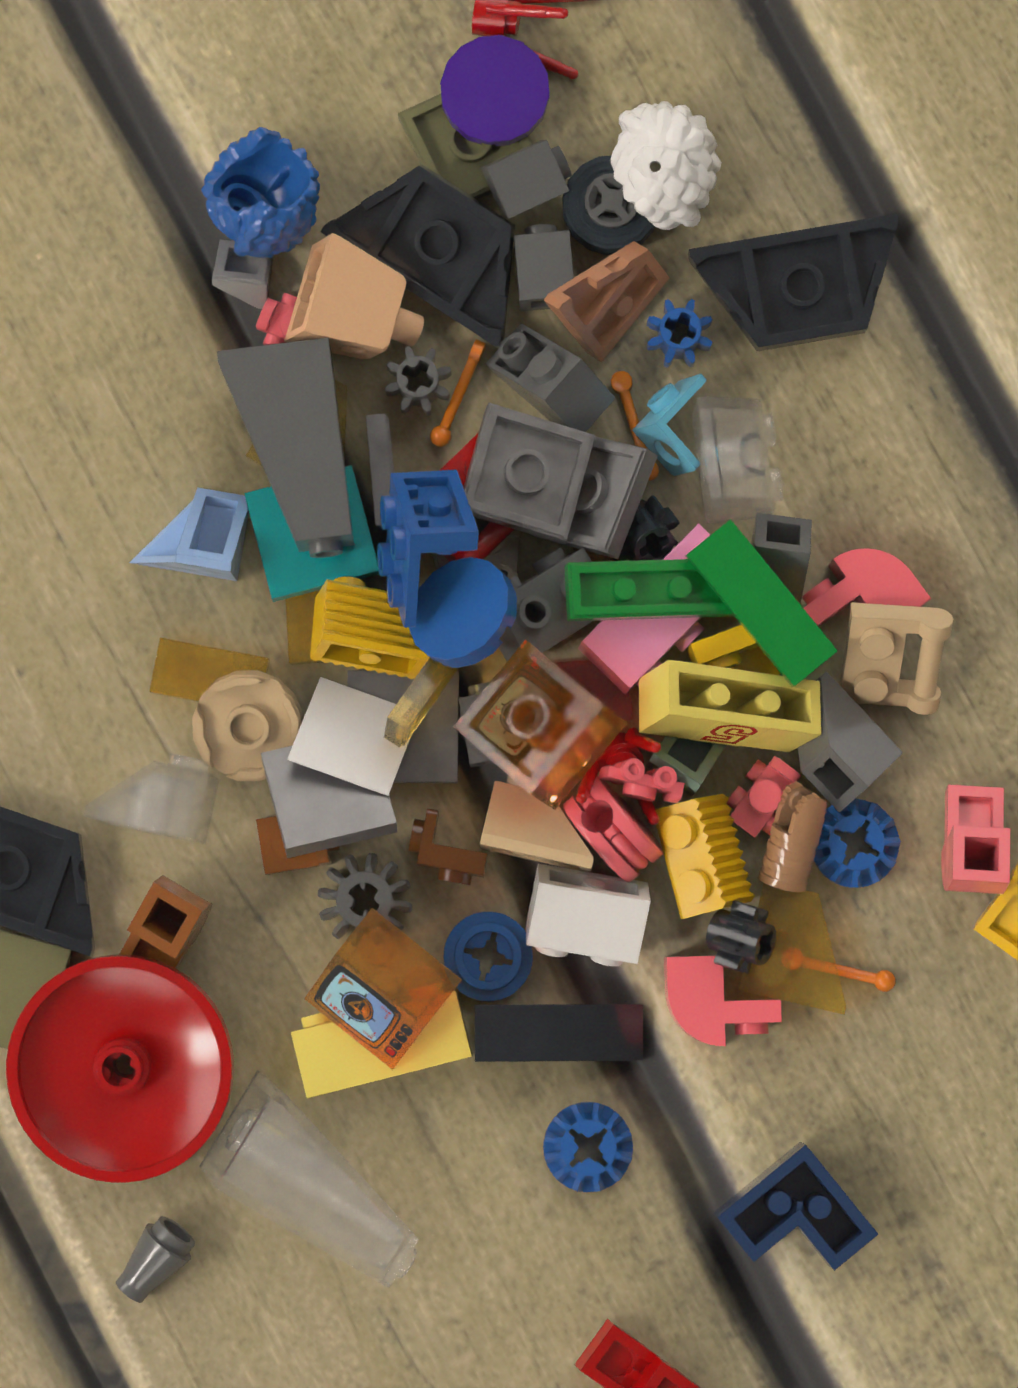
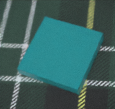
M352 465L346 466L345 469L354 545L343 547V553L337 556L312 558L309 551L299 552L271 486L244 493L273 602L318 591L327 579L334 580L343 576L363 579L379 575L377 558Z

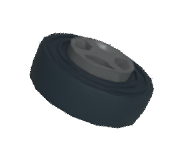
M599 156L582 164L569 178L567 183L569 191L564 193L562 198L563 218L572 237L586 249L603 255H612L633 241L642 245L655 229L653 223L649 222L645 216L636 212L633 203L624 199L623 185L614 179L611 156ZM606 211H607V212H610V213L615 212L618 217H616L615 214H611V215H610V214H607V213L604 214V215H602V214L605 213Z

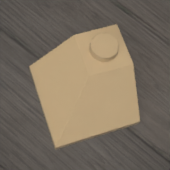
M508 774L506 783L494 782L480 840L481 849L585 872L591 871L594 860L593 855L552 795L539 790L540 780Z

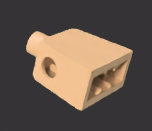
M332 233L311 247L284 342L329 338L332 353L359 359H370L386 351L391 339L410 347L414 346L421 335L424 317L400 307L406 287V279L402 274L341 236Z

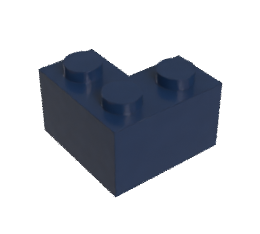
M802 1142L796 1144L714 1212L715 1216L753 1262L797 1227L827 1265L835 1271L878 1235L876 1230L812 1151Z

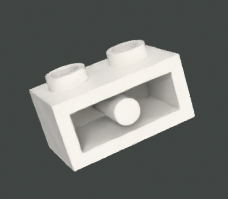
M538 864L526 922V945L533 946L538 952L552 957H564L568 953L590 956L594 962L605 966H621L623 962L638 964L651 902L648 882L633 880L628 883L620 877Z

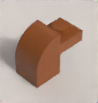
M160 876L153 882L127 929L131 934L119 955L144 956L178 969L189 947L196 941L211 911L212 903L168 877Z

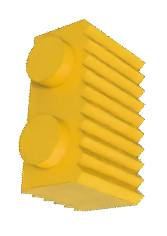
M350 576L338 577L334 580L327 579L315 598L310 658L313 661L332 662L334 665L343 664L345 667L354 666L356 669L375 670L377 673L386 672L388 675L407 676L409 679L418 678L431 658L415 645L409 627L404 628L398 608H390L387 591L365 587V583L362 580Z
M724 794L694 798L656 809L660 818L656 827L681 920L729 908L734 900L742 903L752 902L755 896L749 891L752 884L746 880L749 873L743 869L746 862L740 859L743 851L737 848L740 840L734 837L737 829L732 827L735 819L729 816L732 808L726 805L729 797Z

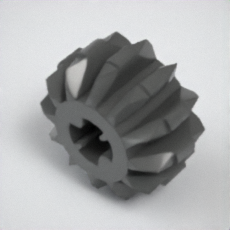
M375 853L367 855L365 871L361 872L355 857L348 855L345 857V864L351 875L345 878L333 867H330L326 872L328 877L340 884L337 891L319 888L318 897L325 900H336L337 905L322 910L319 913L320 918L323 921H327L339 915L342 916L343 920L332 932L336 939L342 938L351 925L355 926L352 939L354 947L361 948L365 942V929H371L376 945H384L386 940L380 928L381 924L385 922L397 933H401L404 929L400 921L390 916L392 910L404 913L412 911L413 905L407 901H394L395 894L406 892L411 888L410 882L408 880H400L389 886L387 881L397 872L398 865L391 861L385 866L380 875L375 874L378 864V856ZM367 885H372L378 890L374 899L380 906L372 915L369 914V911L364 910L363 916H359L352 910L357 902L351 894L359 886H361L362 890L367 891Z

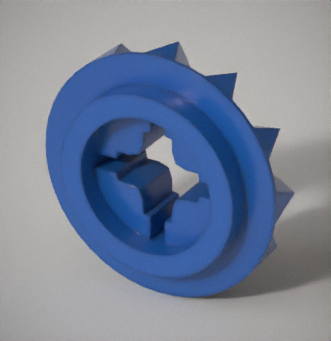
M856 798L841 812H838L833 805L826 809L827 813L824 816L825 820L814 859L818 869L829 880L844 887L860 888L880 881L896 864L901 841L894 819L877 803ZM864 822H867L868 825L865 829L867 833L864 841L871 846L870 849L877 852L876 856L871 853L858 852L853 858L849 859L847 865L843 864L847 856L844 854L847 850V844L840 840V836L834 834V830L853 834L858 827L861 828Z
M479 912L461 920L450 932L444 947V966L450 981L460 992L476 1000L496 1001L512 995L524 984L531 971L533 950L532 946L526 945V932L515 920L497 912ZM492 932L497 933L495 940L497 942V952L505 955L506 959L513 960L512 966L504 963L502 966L493 965L490 973H486L485 981L479 980L481 975L479 970L480 961L472 958L471 954L464 953L465 947L473 950L475 947L484 948L487 940H490Z
M581 1102L566 1107L553 1118L545 1133L543 1150L549 1170L560 1183L577 1192H598L612 1186L623 1177L632 1160L633 1141L626 1122L616 1111L600 1103ZM572 1128L578 1134L582 1133L588 1138L595 1133L599 1134L603 1128L607 1130L598 1146L603 1154L602 1158L607 1162L605 1166L589 1157L585 1158L582 1162L578 1161L573 1167L569 1164L575 1158L574 1154L578 1150V1146L574 1141L575 1137L569 1133Z

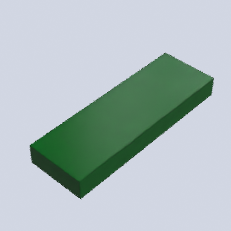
M731 519L685 555L791 687L796 686L838 651Z
M688 559L569 562L564 565L567 621L734 616Z

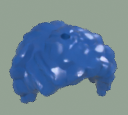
M259 127L256 130L249 131L248 135L241 137L239 141L230 143L227 150H223L219 154V161L214 162L211 171L204 178V186L201 190L207 198L206 208L208 215L218 230L235 241L234 252L238 256L249 255L257 258H272L273 255H279L281 252H290L297 244L303 242V237L311 231V227L316 223V204L320 198L318 195L320 183L317 180L319 172L314 168L311 161L307 160V152L304 148L293 150L290 140L281 138L280 133L277 131Z

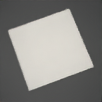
M320 677L287 760L388 796L420 712Z

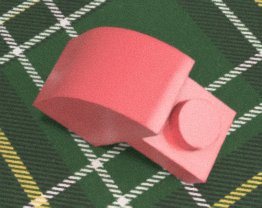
M869 548L851 550L835 557L828 567L839 580V583L833 585L830 579L826 578L802 596L807 605L804 607V610L818 627L853 602L922 607L931 599L911 570L901 560L887 552Z
M948 784L945 791L944 846L941 850L942 881L945 891L1004 894L1010 883V828H1004V788Z
M715 956L664 958L665 997L669 1012L676 1024L695 1040L709 1045L726 1046L725 1024L735 1023V1035L769 1034L768 1023L782 1022L781 1000L724 1001L723 966L714 963Z

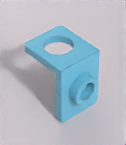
M702 374L682 379L675 385L669 383L661 388L647 403L650 412L632 430L651 452L658 455L657 459L673 476L693 472L701 465L699 460L671 430L667 423L707 381ZM660 441L672 448L679 459L670 455L663 448Z

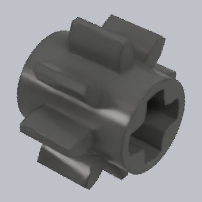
M408 346L405 348L406 360L401 365L394 362L387 363V370L391 375L397 377V382L388 384L385 387V392L387 396L401 395L403 398L401 402L402 414L405 415L411 406H422L423 412L430 416V403L436 397L446 401L450 398V393L446 388L439 385V381L448 379L452 375L451 368L448 366L436 368L434 364L436 359L435 349L431 348L426 353V356L423 357L415 356L413 350ZM421 370L427 372L430 387L420 386L416 392L410 391L409 381L406 376L417 377Z

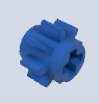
M667 299L664 303L665 315L662 319L655 316L648 317L647 326L657 331L658 336L651 338L647 342V350L654 351L660 348L665 354L664 367L666 368L672 364L673 359L683 358L690 368L694 367V351L696 348L703 351H710L713 342L709 338L701 336V331L706 330L711 325L712 318L711 316H705L699 319L693 312L695 307V300L693 299L687 303L685 308H674L673 303ZM679 323L688 326V337H684L680 344L670 341L672 335L670 330H675Z

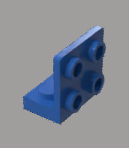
M457 470L390 473L389 495L381 496L380 519L382 528L387 529L386 543L378 544V570L381 577L388 576V603L390 608H398L404 628L416 627L421 553L450 555L457 551L477 550L479 530Z

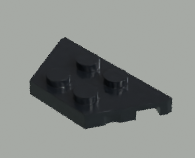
M417 166L398 178L390 186L363 200L355 208L339 218L326 223L320 232L325 236L332 233L339 235L402 274L406 279V289L490 344L498 347L504 340L515 224L426 166Z
M898 213L692 248L688 251V258L691 265L757 352L863 334L866 332L875 305L874 302L898 227Z
M0 806V925L93 957L95 942L81 834Z

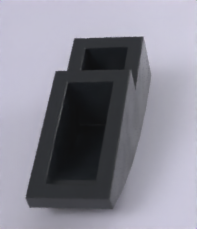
M643 1004L475 1005V1062L643 1060Z

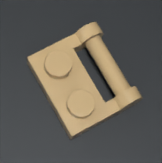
M851 603L840 686L857 704L905 706L921 715L935 713L939 708L941 690L937 686L943 645L944 641L951 636L954 620L952 615L946 610L932 607ZM906 633L919 634L922 637L915 680L899 679Z

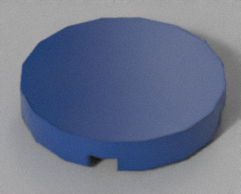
M473 557L450 561L432 572L418 589L416 627H409L415 645L433 661L452 668L474 665L493 654L503 643L499 638L504 634L506 627L512 628L517 615V595L511 580L488 560Z

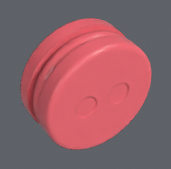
M599 776L596 777L585 803H578L576 796L573 795L563 804L565 813L580 834L605 863L624 881L632 882L641 874L639 870L645 869L648 866L649 861L654 863L663 855L662 847L646 825L605 780L599 779Z

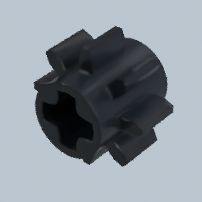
M653 495L647 501L641 499L620 555H625L629 561L663 560L671 552L673 546L678 544L670 530L676 528L680 522L669 507L663 508L658 499Z
M736 900L732 903L731 911L725 909L718 910L711 918L706 933L708 948L717 951L714 963L746 974L750 973L752 963L759 966L764 965L771 957L776 944L775 927L765 923L769 912Z

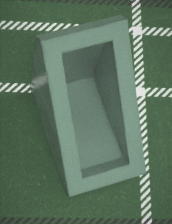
M665 736L660 743L661 750L652 755L646 767L651 770L663 766L673 768L677 774V782L685 783L683 791L692 797L705 780L726 745Z

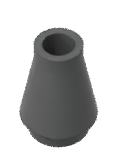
M160 1216L155 1224L148 1223L123 1273L116 1280L117 1287L130 1299L142 1303L150 1292L191 1260L189 1252L195 1246L194 1239L182 1226L167 1217Z

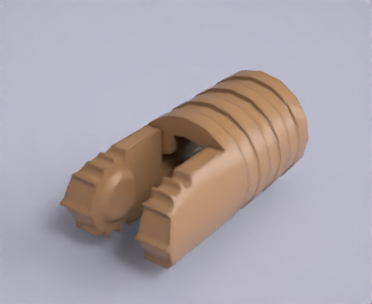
M797 781L786 785L785 790H783L771 827V835L766 845L767 849L763 856L762 868H760L758 879L767 885L785 891L804 892L806 891L807 880L811 873L812 862L815 859L816 848L819 844L825 820L824 816L827 813L826 808L828 806L826 805V800L820 798L814 792L810 794L811 790L803 787Z

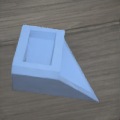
M197 487L194 499L129 563L237 581L249 517L245 495Z

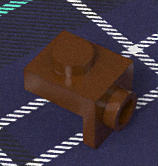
M427 808L425 820L414 819L409 852L419 853L418 866L439 869L438 880L471 886L472 876L484 878L487 853L434 844L439 818L438 810Z

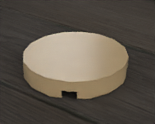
M259 670L235 671L216 679L201 695L192 717L193 740L202 759L212 768L215 767L219 772L226 774V777L236 781H261L266 779L261 753L293 746L304 719L303 711L295 693L279 678Z

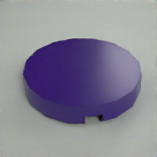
M503 35L482 36L462 45L448 60L440 82L442 109L451 126L468 141L481 145L484 143L487 145L507 146L528 137L543 120L550 97L548 73L539 56L522 41Z

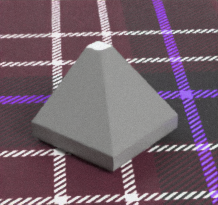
M220 240L212 276V285L258 309H262L269 297L273 257L238 256L234 252L235 241Z

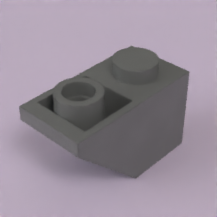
M522 323L501 342L498 350L485 363L492 372L549 421L586 432L615 399L614 395L581 358Z
M826 671L816 680L820 681L821 735L798 747L801 772L837 811L841 812L866 790L903 752Z

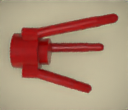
M475 0L472 16V34L478 36L517 35L521 17L557 19L568 17V10L566 8L528 4L591 0ZM534 51L539 56L545 69L570 79L578 77L576 69Z
M635 727L630 728L627 733L615 732L608 734L598 744L596 753L589 754L585 758L587 768L579 785L576 801L580 804L586 802L597 774L602 767L612 766L615 763L631 758L640 760L644 765V758L640 748L658 753L661 750V744L651 738L640 735L639 730ZM637 799L649 823L657 825L660 818L652 801Z

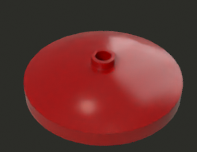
M107 955L85 960L67 968L46 982L32 996L18 1017L11 1034L6 1059V1079L11 1104L19 1123L31 1141L48 1158L66 1170L85 1178L111 1183H128L150 1179L169 1172L188 1160L207 1142L223 1118L230 1100L234 1080V1055L230 1035L222 1015L208 994L190 977L166 963L144 956ZM123 1054L131 1057L130 1066L134 1068L131 1074H123L117 1069L116 1060Z

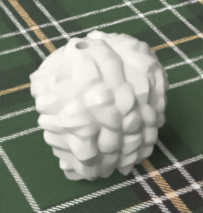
M661 101L659 104L654 103L653 105L643 103L632 110H625L619 115V125L622 132L618 136V143L611 156L614 179L623 185L624 199L633 203L636 212L645 216L649 222L653 223V226L659 229L670 230L680 224L686 227L698 225L701 218L699 209L705 208L710 200L709 192L716 186V173L720 170L722 163L715 153L717 142L713 134L707 129L705 117L701 115L692 116L688 106L678 105L673 108L672 104L667 101ZM652 163H658L661 166L660 170L657 172L651 171L650 165Z

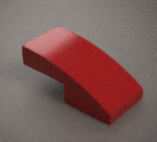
M609 1319L605 1321L574 1364L581 1372L604 1388H701Z

